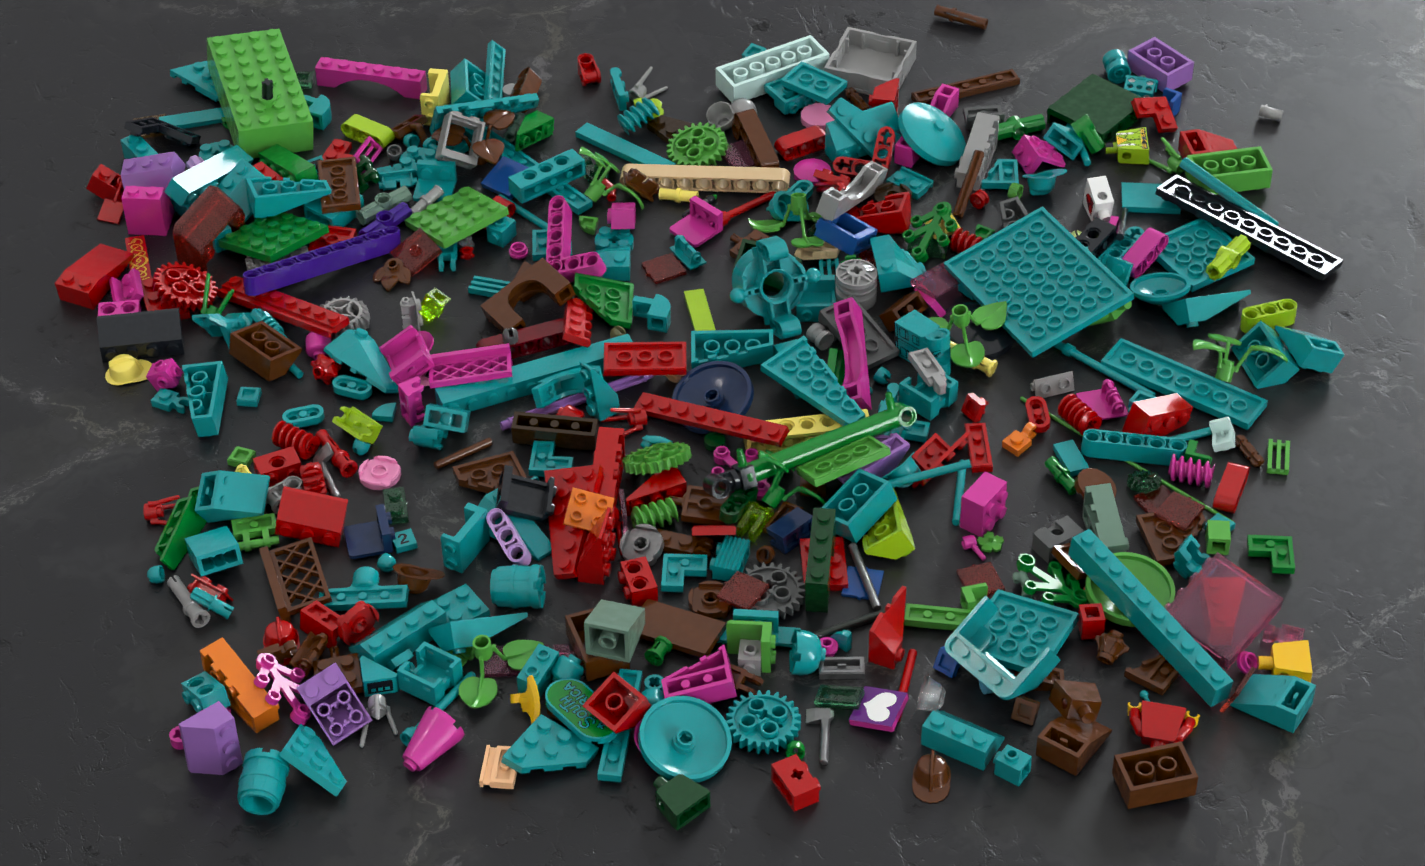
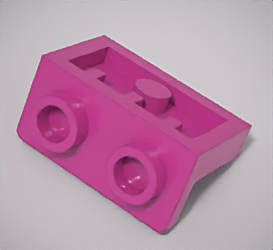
M132 268L128 274L123 276L122 281L114 277L110 278L113 302L138 299L140 301L144 297L140 272Z

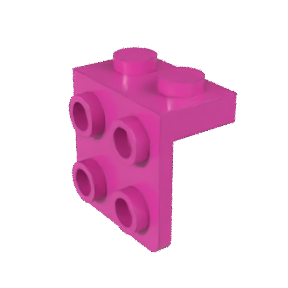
M1024 134L1012 151L1026 174H1034L1042 161L1062 168L1066 165L1063 156L1058 153L1053 145L1047 141L1040 140L1036 136L1031 137Z
M693 196L690 198V214L672 225L670 233L675 236L683 235L692 247H699L723 231V212L699 197Z

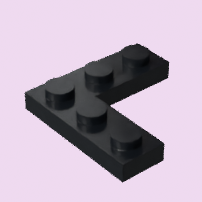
M154 117L126 121L124 129L129 130L130 134L135 136L160 132L164 134L165 138L178 139L181 141V144L186 146L199 143L201 138L200 135Z

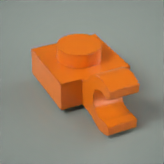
M1028 422L1021 433L1015 430L1002 440V447L1015 456H1020L1032 446L1031 439L1036 436L1033 430L1037 426L1032 422Z

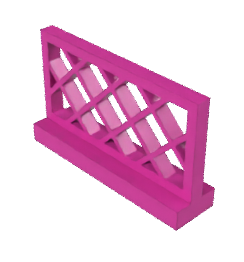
M509 343L431 354L435 366L429 370L430 389L512 377L513 361Z

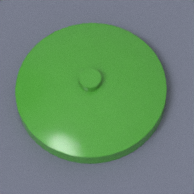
M1132 552L1113 553L1159 603L1170 612L1175 598V585L1168 571L1155 560L1141 554ZM1087 575L1085 593L1089 603H1101L1105 619L1119 625L1135 627Z

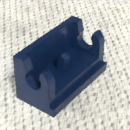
M799 507L793 509L766 528L767 533L775 538L769 541L770 544L782 551L784 555L800 545V539L810 538L813 515Z

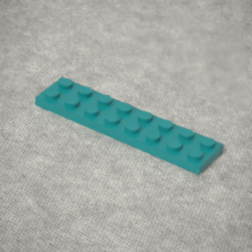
M1122 338L1101 360V364L1141 385L1165 395L1177 393L1193 407L1218 418L1229 417L1232 424L1246 430L1251 427L1267 407L1268 400Z

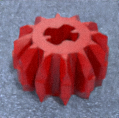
M310 462L302 465L300 473L304 490L326 495L327 488L321 464L319 462Z

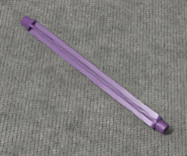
M626 376L609 382L608 385L617 392L647 382L648 379L654 376ZM578 393L552 402L544 408H535L527 412L552 415L557 413L561 406L565 407L569 404L575 407L587 401L584 393ZM513 417L500 422L502 431L511 429Z

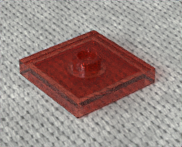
M419 228L390 253L394 258L402 260L404 267L410 270L413 277L439 256L442 250Z

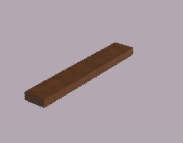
M1013 69L946 85L959 88L960 99L1019 85L1020 78ZM940 86L912 92L911 98L914 103L920 102L930 105L935 92Z

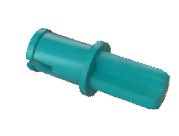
M195 587L190 594V599L208 608L207 611L212 610L225 619L229 618L234 609L233 606L218 599L217 595L212 596L198 587Z

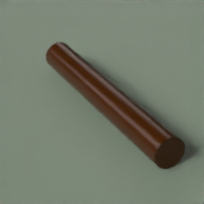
M486 438L434 462V467L438 470L493 445L491 438Z

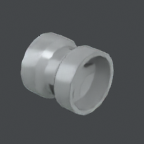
M821 323L812 324L806 332L807 339L815 343V346L820 350L828 349L834 341V335L826 330Z

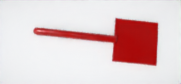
M122 179L114 200L104 199L97 220L119 224L124 211L122 202L117 201L123 187Z

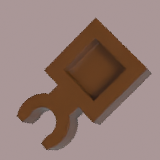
M290 640L282 646H279L277 643L257 650V654H272L277 662L282 664L284 663V658H292L295 655L297 646L294 640Z

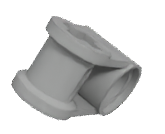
M290 476L268 488L266 504L271 506L273 513L278 514L279 508L277 506L280 505L284 486L304 490L301 478Z

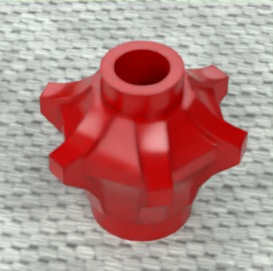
M320 353L317 354L318 358L316 361H311L312 373L316 380L319 378L326 385H329L332 378L338 376V371L341 370L342 364L340 365L330 356L327 357Z

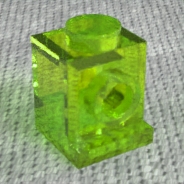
M434 288L425 295L421 303L422 310L419 311V314L422 315L424 320L431 322L435 317L441 316L445 309L443 306L448 304L451 298L437 288Z

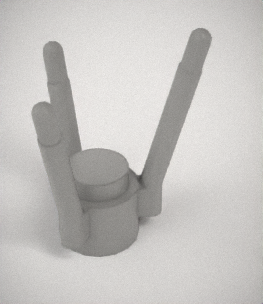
M652 66L649 67L634 87L629 90V98L632 101L644 97L649 99L668 89L665 86L646 94L647 88L643 85V82L652 71Z
M380 694L370 696L368 708H366L368 714L377 720L386 715L394 735H397L398 731L391 714V708L386 705V698ZM369 723L362 729L359 744L361 748L364 747Z

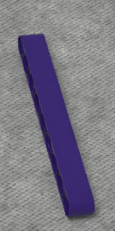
M395 226L385 227L248 270L243 273L245 294L248 296L260 295L400 250V229Z

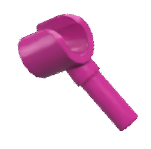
M968 535L962 537L961 545L963 549L972 548L978 557L984 561L986 556L978 548L975 536Z

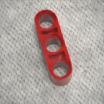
M814 125L778 138L774 148L786 161H790L824 149L825 131L819 125Z
M1228 462L1214 498L1213 509L1235 513L1248 479L1250 467Z

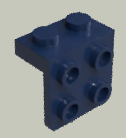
M384 504L375 505L377 521L344 527L350 559L393 552L392 540L396 539L394 527H389L392 524L391 514L385 511Z

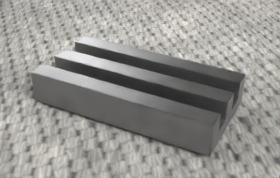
M825 657V661H820L819 679H865L864 657Z

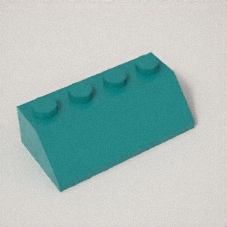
M892 101L864 110L868 115L902 135L898 125V115ZM835 120L826 123L825 154L832 162L840 156L857 159L868 155Z
M433 600L420 603L350 646L349 651L352 654L357 653L359 660L363 655L386 667L391 659L407 649H410L413 653L424 641L427 643L432 641L433 638L430 636L428 629L447 623L446 612Z

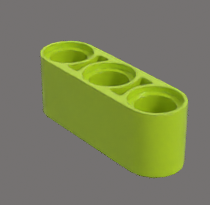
M358 114L352 115L341 125V131L346 137L363 143L367 137L371 136L383 149L395 139L394 132L389 127Z
M1282 299L1246 307L1242 310L1240 330L1247 333L1260 321L1272 329H1275V326H1290L1295 322L1297 303L1292 299Z

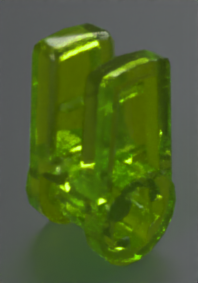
M755 501L751 502L736 527L737 536L743 537L749 531V540L755 542L763 532V527L774 515V509L759 506V503Z

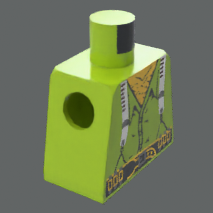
M1146 127L1118 131L1116 133V142L1105 143L1106 154L1117 153L1119 163L1149 164V145Z

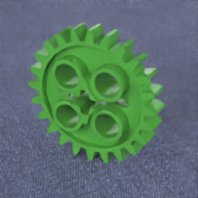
M699 122L698 126L692 123L690 128L685 125V130L678 129L679 134H672L673 139H669L666 152L669 160L676 163V165L709 166L712 164L716 166V160L722 161L721 156H725V150H728V142L724 131L722 132L720 127L716 128L715 124L709 126V122L702 126L701 122Z
M672 442L667 444L657 443L650 447L645 446L644 449H637L636 452H630L629 455H625L626 457L623 458L622 462L626 473H635V475L640 473L642 475L646 473L654 474L660 473L663 470H670L671 467L677 468V465H683L684 462H688L691 459L692 454L690 446L684 442H675L673 444Z

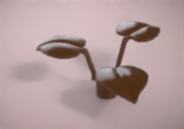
M494 109L485 113L483 122L489 125L486 139L475 142L472 145V151L479 156L477 165H484L487 162L495 165L498 163L500 156L504 152V143L498 139H489L490 132L493 127L497 130L508 128L515 119L513 112ZM450 124L446 146L458 145L464 139L470 151L471 143L468 137L464 135L466 132L465 128L460 125ZM442 127L432 134L431 139L439 142Z

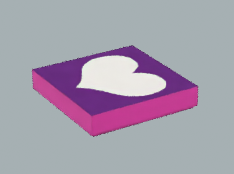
M865 686L849 718L850 725L893 732L909 699L908 693Z

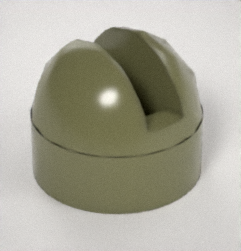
M615 326L610 331V339L625 335V329L622 326Z

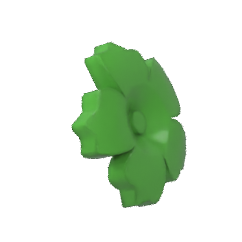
M988 531L984 534V537H978L977 543L984 552L1001 551L1004 539L998 535L994 537V533Z

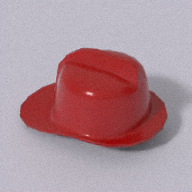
M278 616L276 621L266 627L263 646L266 648L277 643L279 646H282L287 641L294 640L298 650L300 647L298 631L290 622L281 620ZM284 658V663L281 665H289L292 658Z

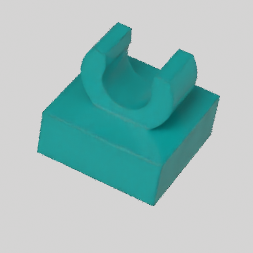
M407 649L391 659L386 668L394 672L407 661L410 663V669L414 670L415 665L410 662L414 657L410 649Z

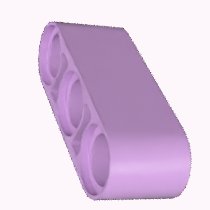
M499 508L490 510L486 516L487 523L508 559L513 564L528 566L532 558L531 553L511 519ZM502 517V521L499 524H495L496 519ZM513 534L512 539L505 542L506 537ZM519 552H523L520 559H515Z

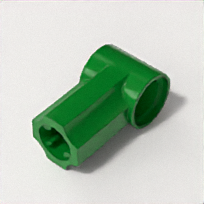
M1087 114L1071 124L1091 154L1098 152L1105 146L1104 141L1095 130L1096 127Z

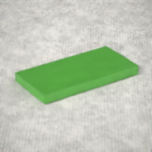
M868 435L797 466L796 471L800 477L813 486L818 487L890 455L891 452L888 446Z

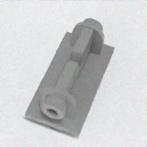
M411 291V298L403 297L400 301L402 327L406 329L412 325L415 329L421 331L420 326H423L422 315L419 314V311L422 310L419 298H415L414 292Z
M1073 371L1033 380V383H1030V389L1035 391V396L1042 398L1075 391Z

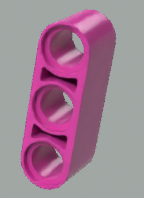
M1148 228L1122 257L1123 260L1133 263L1130 277L1136 279L1143 275L1167 246L1168 235L1153 228Z

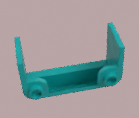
M985 595L946 640L945 650L999 698L1010 700L1036 689L1061 660L1047 647L1030 667L1024 668L1015 676L985 650L992 642V633L985 625L999 609Z

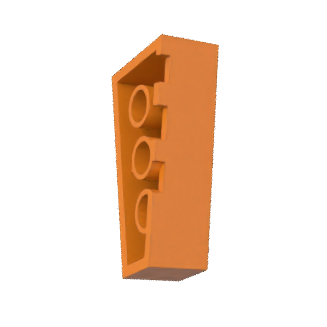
M223 637L200 650L203 670L225 686L231 703L230 707L255 733L260 732L279 720V705H270L266 702L267 692L264 688H259L254 684L255 677Z

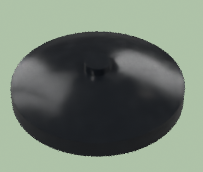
M978 302L960 303L968 307L971 315L976 309L981 307ZM953 305L945 309L946 314L942 318H944L948 322V324L950 321V315L952 314V308L956 305ZM970 319V323L965 328L968 343L979 341L985 349L984 357L990 360L996 359L1008 352L1015 340L1002 326L995 330H985L981 325L976 326ZM953 321L950 329V340L956 344H964L962 329L955 326Z

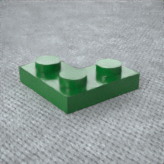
M1247 536L1248 556L1270 557L1272 573L1294 574L1295 561L1292 536Z

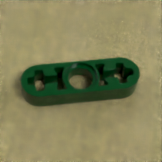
M755 486L747 490L741 488L735 490L721 505L719 519L727 524L736 523L757 500L758 487Z

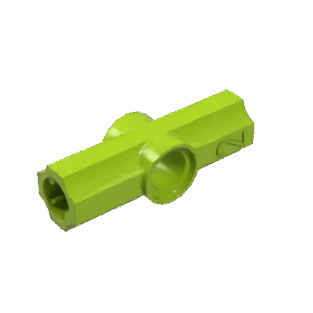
M1242 234L1236 236L1227 246L1222 245L1218 249L1216 257L1206 267V273L1210 279L1215 281L1221 279L1230 268L1235 269L1238 266L1241 257L1248 251L1251 245L1246 236Z

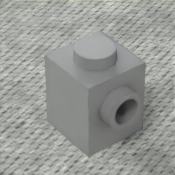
M740 639L738 667L746 669L749 673L761 676V640Z

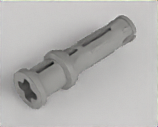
M174 575V579L177 582L170 577L167 585L183 605V612L186 616L190 617L191 624L195 628L205 626L210 620L208 611L203 610L201 604L190 599L191 593L179 576Z

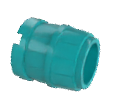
M513 564L493 569L490 579L492 603L498 607L513 609L522 607L543 608L546 598V591H543L544 584H546L544 566L533 564L532 566Z
M255 748L245 753L242 765L243 770L238 782L237 799L240 807L245 811L257 815H268L273 813L281 803L286 788L285 783L286 777L289 774L290 763L280 757V752L270 749L269 753L262 752L263 748Z

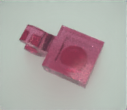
M1266 624L1262 641L1267 643L1278 641V643L1303 641L1305 629L1282 624L1281 628Z

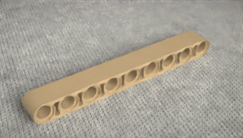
M626 164L622 167L619 181L625 185L623 171L628 173L633 168L646 175L647 178L643 182L650 178L658 183L659 187L666 189L682 188V190L768 193L771 191H787L789 189L790 172L785 168Z

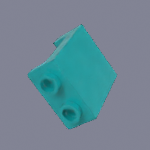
M821 275L817 283L808 282L807 290L803 291L802 297L796 305V317L800 322H818L820 310L836 302L835 275Z
M469 502L464 507L465 525L454 537L445 533L441 535L443 564L448 569L460 573L466 570L490 541L489 526L486 520L487 509Z

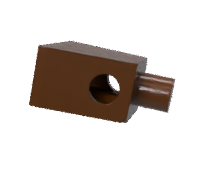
M1054 680L1049 701L1064 718L1083 721L1084 724H1091L1097 719L1102 700L1095 683Z

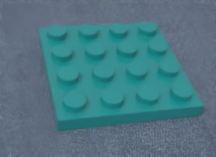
M1202 218L1165 233L1168 235L1169 240L1165 249L1155 259L1170 273H1177L1187 277L1191 282V292L1216 282L1209 278V275L1206 273V267L1214 260L1218 249L1222 245L1227 246L1233 240L1229 235ZM1246 252L1241 257L1238 266L1235 269L1230 268L1222 278L1254 265L1255 257Z
M997 589L990 600L999 610L985 625L992 633V642L985 651L1005 668L1021 672L1024 668L1030 667L1047 647L1055 654L1058 653L1078 623L1079 613Z

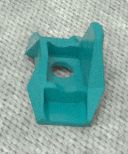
M251 312L230 313L224 317L218 313L192 315V320L204 328L211 337L224 336L228 348L230 346V333L254 323L253 318L250 316Z

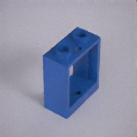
M845 212L833 221L825 220L822 217L819 218L815 225L816 231L814 235L849 255H857L871 248L870 238L876 237L878 230Z

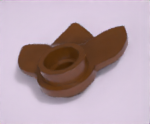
M399 258L387 260L384 266L376 270L373 275V282H381L384 289L388 292L398 281L403 284H410L411 281L410 270L404 267L402 260Z

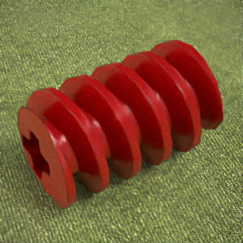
M959 227L952 235L949 247L952 251L959 254L983 239L980 236L976 238V235L973 233L970 235V232L967 230L963 232V228Z
M1075 394L1066 395L1058 405V415L1081 435H1083L1085 430L1099 429L1101 427L1102 417H1099L1091 407L1082 402L1080 398H1077Z
M283 420L276 424L272 433V442L275 446L281 449L293 446L297 455L305 460L314 456L320 445L318 436H313L312 433L300 430L299 427H294L290 423L287 424Z

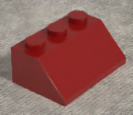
M284 486L276 519L275 534L301 540L312 537L315 543L339 547L345 525L348 499Z

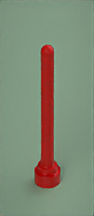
M768 192L728 212L722 211L723 226H726L731 218L770 201L776 192Z

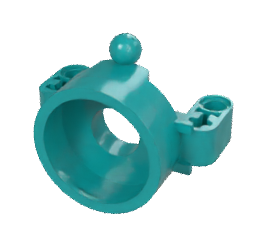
M773 236L757 240L756 247L743 254L735 265L732 274L733 289L730 292V299L734 303H741L755 314L763 316L765 325L770 324L773 334L779 339L783 340L802 334L799 319L791 314V309L797 305L803 291L807 290L808 282L817 283L821 278V274L816 268H810L805 271L803 265L794 256L789 254L787 244L782 238ZM773 272L781 273L784 279L782 290L774 296L765 295L763 292L765 278Z

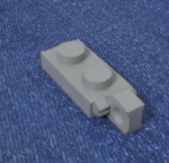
M924 348L908 353L909 361L929 387L933 386L934 391L938 395L945 394L947 386L945 371L930 350Z

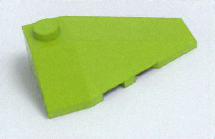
M899 499L863 536L862 542L866 554L897 560L915 550L913 537Z

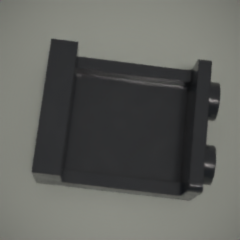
M505 465L499 476L495 508L501 509L507 515L545 524L548 517L553 515L555 504L552 503V498H555L557 486H554L555 478L550 477L548 482H542L513 475V466Z

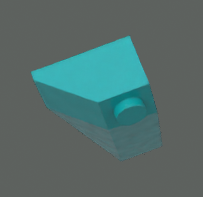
M268 176L246 178L250 209L255 218L275 216L331 194V188L327 180L302 179L300 182H294L290 178H283V181L272 180V177Z
M889 234L870 238L881 293L921 285L917 268Z
M631 246L608 247L593 251L599 254L607 268L606 272L600 277L617 281H630Z
M1251 290L1186 298L1163 304L1162 307L1177 325L1186 324L1187 328L1199 326L1198 322L1211 318L1251 294Z
M361 328L356 330L347 329L325 346L323 351L341 365L344 362L349 365L351 372L366 376L367 382L384 393H399L398 385L389 375V372L392 371L380 352L375 340L368 335L366 330Z
M498 488L486 494L478 505L487 509V514L495 508ZM507 515L531 553L532 559L539 561L552 553L551 542L534 521ZM502 517L496 519L495 524H499L502 521ZM489 527V536L497 539ZM513 534L508 535L505 542L510 541Z
M528 613L451 621L429 628L428 632L442 650L446 652L452 651L453 655L466 653L467 648L473 647L472 642L476 636L487 635L490 638L527 618Z

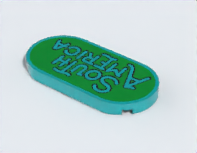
M572 678L559 679L551 683L545 692L546 707L578 738L587 743L593 741L598 742V744H605L618 736V733L615 734L583 708L582 705L594 693L585 683Z

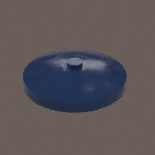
M712 361L701 364L690 370L687 375H684L676 385L672 399L745 416L751 407L754 389L747 372L743 368L728 361ZM681 424L684 428L695 433L708 434L713 432Z

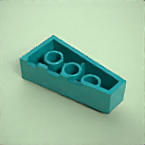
M773 329L691 331L692 369L712 361H728L740 367L764 363L774 356Z
M215 361L182 365L191 419L198 437L219 435L228 384V377L223 362Z

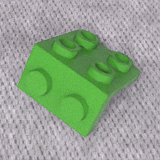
M727 621V652L729 654H739L740 639L761 640L762 673H771V665L776 664V650H773L776 648V635H772V622Z

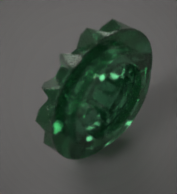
M1142 469L1139 472L1134 471L1133 474L1128 475L1127 486L1131 490L1140 493L1152 492L1161 486V477H1159L1157 472L1152 473L1151 470L1144 471Z

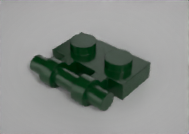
M366 155L360 156V162L356 164L359 194L364 193L370 187L367 183L370 180L373 183L380 181L377 169L373 168L371 159L367 158Z

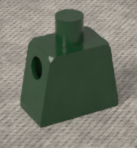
M678 774L670 781L664 776H659L654 781L653 786L657 789L655 792L656 806L677 831L711 807L710 791L683 774Z

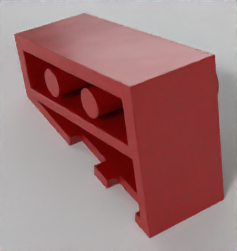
M1177 393L1133 402L1121 432L1165 436L1187 424L1193 406Z

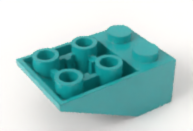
M1275 326L1279 338L1285 343L1289 353L1295 358L1296 364L1303 369L1308 368L1318 372L1332 373L1345 355L1335 341L1308 332Z
M222 470L202 473L195 512L208 523L264 515L270 476Z
M1249 674L1229 706L1294 733L1313 704L1316 685L1296 676Z

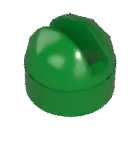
M799 740L789 742L786 747L787 757L797 754L801 760L805 756L804 744ZM798 748V752H793V749Z

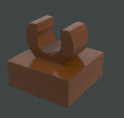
M1021 695L1017 696L1011 718L1033 726L1036 722L1041 702Z

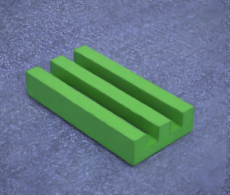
M1273 439L1268 440L1267 473L1288 475L1290 441L1286 440L1285 443H1281L1282 440L1277 439L1276 443L1273 442ZM1273 448H1276V469L1272 468ZM1281 449H1285L1284 470L1280 469Z

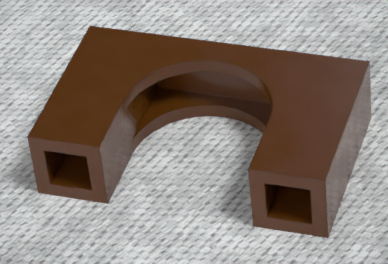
M541 258L499 292L486 300L480 307L485 317L503 333L506 328L513 327L518 330L527 327L523 318L514 311L515 305L522 297L530 293H544L559 306H562L576 294L571 283L544 258Z

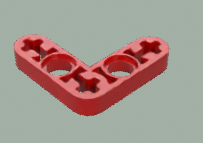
M885 126L878 132L872 161L886 163V165L882 164L881 166L889 171L896 135L891 127ZM886 132H889L891 137L887 138V145H884L885 140L882 135H886ZM882 149L888 151V155L884 159L878 157V152ZM840 156L834 160L833 168L838 175L843 174L855 178L858 175L855 172L856 166L859 164L866 165L871 161ZM844 162L846 166L851 167L852 172H849L850 169L848 167H843L842 170H840L837 165H841V163Z

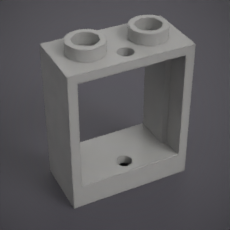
M458 111L447 113L443 119L435 159L455 161L457 166L466 169H472L477 166L479 156L472 151V145L475 142L482 141L486 123L480 121L477 117L463 116ZM451 123L474 130L469 155L445 148Z

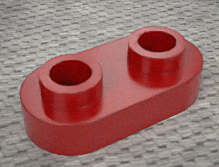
M1040 396L1028 398L1025 403L1028 422H1032L1037 426L1033 430L1034 432H1046L1050 428V415L1045 399Z

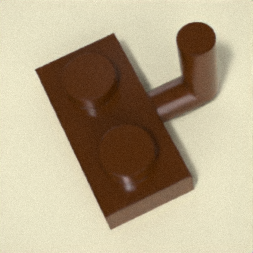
M415 114L394 126L391 130L398 140L403 139L411 131H417L423 145L427 136L422 125L428 122L426 115Z

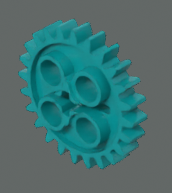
M758 690L757 695L749 692L748 698L741 695L740 702L734 700L733 706H729V713H726V722L729 726L731 737H733V743L739 742V748L748 746V752L755 748L757 754L762 749H765V752L769 754L772 748L776 752H778L779 746L786 749L787 742L789 743L794 740V737H798V732L801 730L799 708L794 707V701L787 702L786 695L779 698V692L770 695V690H767L766 694H762Z

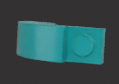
M600 365L590 366L603 378ZM575 368L563 371L538 381V385L531 389L536 408H544L568 395L583 393L584 385L580 376L581 369Z

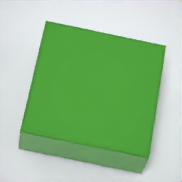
M236 446L228 457L227 463L234 467L243 464L249 468L253 458L256 457V451Z

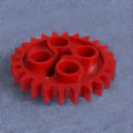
M175 261L174 265L170 262L167 263V266L162 264L161 268H157L156 272H154L152 279L153 291L157 292V297L163 296V302L169 301V306L175 304L176 308L181 306L185 311H187V308L195 311L197 307L201 311L207 271L201 272V267L195 269L193 264L186 266L185 262L182 265H179L177 261ZM210 276L207 308L209 304H213L218 289L215 286L216 281H212V276Z

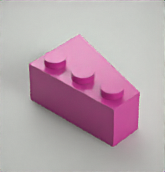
M725 645L719 647V651L708 657L704 655L699 658L700 661L690 667L685 666L663 678L661 682L664 697L690 696L703 700L708 704L737 697Z

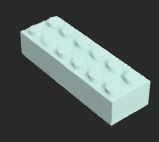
M809 35L716 67V86L731 102L741 98H756L767 93L764 91V84L785 76L801 61L824 71V67L829 60V53Z

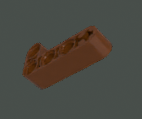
M749 109L735 113L732 123L733 135L736 140L743 139L755 166L779 168L778 157L756 111Z

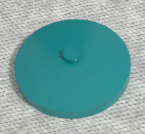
M920 102L907 105L900 113L898 118L900 132L907 144L918 155L940 166H952L958 163L964 154L966 142L959 127L947 114L932 105Z
M673 696L660 700L646 712L639 727L638 743L643 758L655 772L669 780L678 774H683L698 783L710 779L723 768L731 751L732 737L726 720L712 705L690 696Z

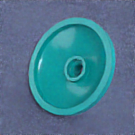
M1170 272L1142 275L1134 279L1130 284V290L1137 299L1156 305L1174 302L1184 297L1191 289V282L1187 277Z

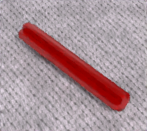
M844 180L821 181L814 185L817 187L815 191L818 193L824 192L830 187L838 191H843L847 188Z

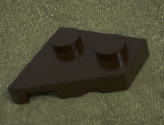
M660 115L648 121L647 129L669 144V139H673L672 134H679L678 129L685 130V125L690 128L692 123Z

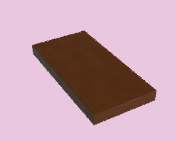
M356 157L317 161L319 180H327L331 188V194L321 197L322 214L361 210Z
M647 599L642 608H645V626L640 639L654 643L655 638L664 636L671 641L673 649L694 656L703 657L706 655L707 657L726 630V622L651 599Z

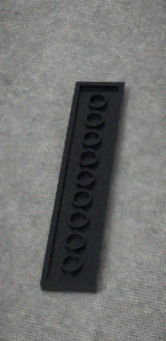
M1177 174L1156 189L1155 194L1163 200L1177 205L1180 209L1194 214L1197 218L1210 222L1213 226L1227 231L1230 235L1240 236L1242 234L1246 236L1252 245L1260 248L1263 252L1270 253L1280 261L1287 262L1295 266L1296 269L1312 275L1315 279L1323 281L1340 268L1343 263V259Z

